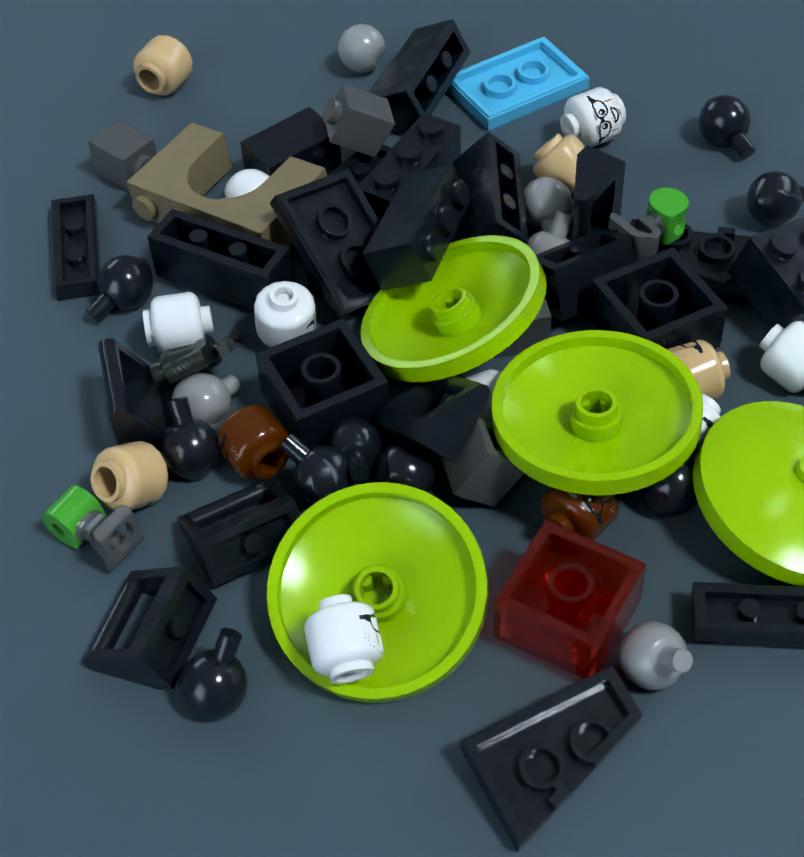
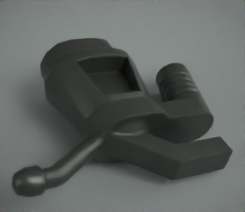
M234 329L230 335L218 341H215L212 336L208 335L193 344L165 350L160 355V358L150 363L153 379L161 389L172 385L176 387L185 377L219 365L222 362V356L231 353L236 348L234 342L242 339V331Z

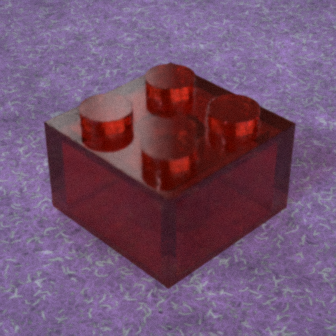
M545 520L494 601V637L581 679H586L602 670L639 605L647 563Z

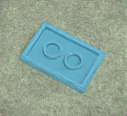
M543 36L460 70L447 91L487 131H490L589 89L590 77Z

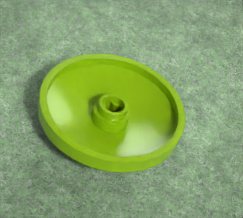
M488 235L452 242L449 244L432 281L386 291L380 289L371 301L362 320V344L380 371L390 378L405 382H430L456 376L489 361L509 347L525 332L536 318L544 302L547 286L546 276L536 254L527 244L520 240L506 236Z
M584 330L560 334L542 340L522 351L508 363L497 379L492 395L494 435L498 445L510 462L527 476L542 484L576 494H623L651 486L665 479L680 468L690 457L698 443L702 429V393L696 378L689 368L677 356L650 340L622 332Z
M761 401L739 406L721 416L713 424L697 450L693 465V485L699 507L718 538L740 559L772 578L804 587V406L779 401Z
M388 482L365 483L341 489L317 501L301 514L287 530L274 554L269 570L267 606L271 626L277 641L289 660L305 677L327 692L345 699L366 703H387L411 698L428 691L445 680L463 663L478 640L484 625L488 606V579L483 556L474 535L467 524L451 507L437 497L412 486ZM347 594L352 597L353 602H362L373 608L384 646V655L374 665L375 672L369 677L351 683L334 684L330 682L328 676L319 675L313 669L305 638L304 624L310 615L319 610L318 604L320 601L331 596Z

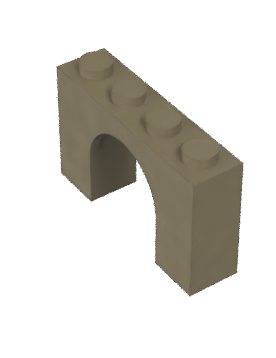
M191 122L135 173L126 184L133 200L132 206L138 216L144 220L159 223L173 208L290 247L293 243L271 207L270 202L275 195L327 176L324 167L290 156L264 183L249 193L228 199L203 197L233 167L224 133Z

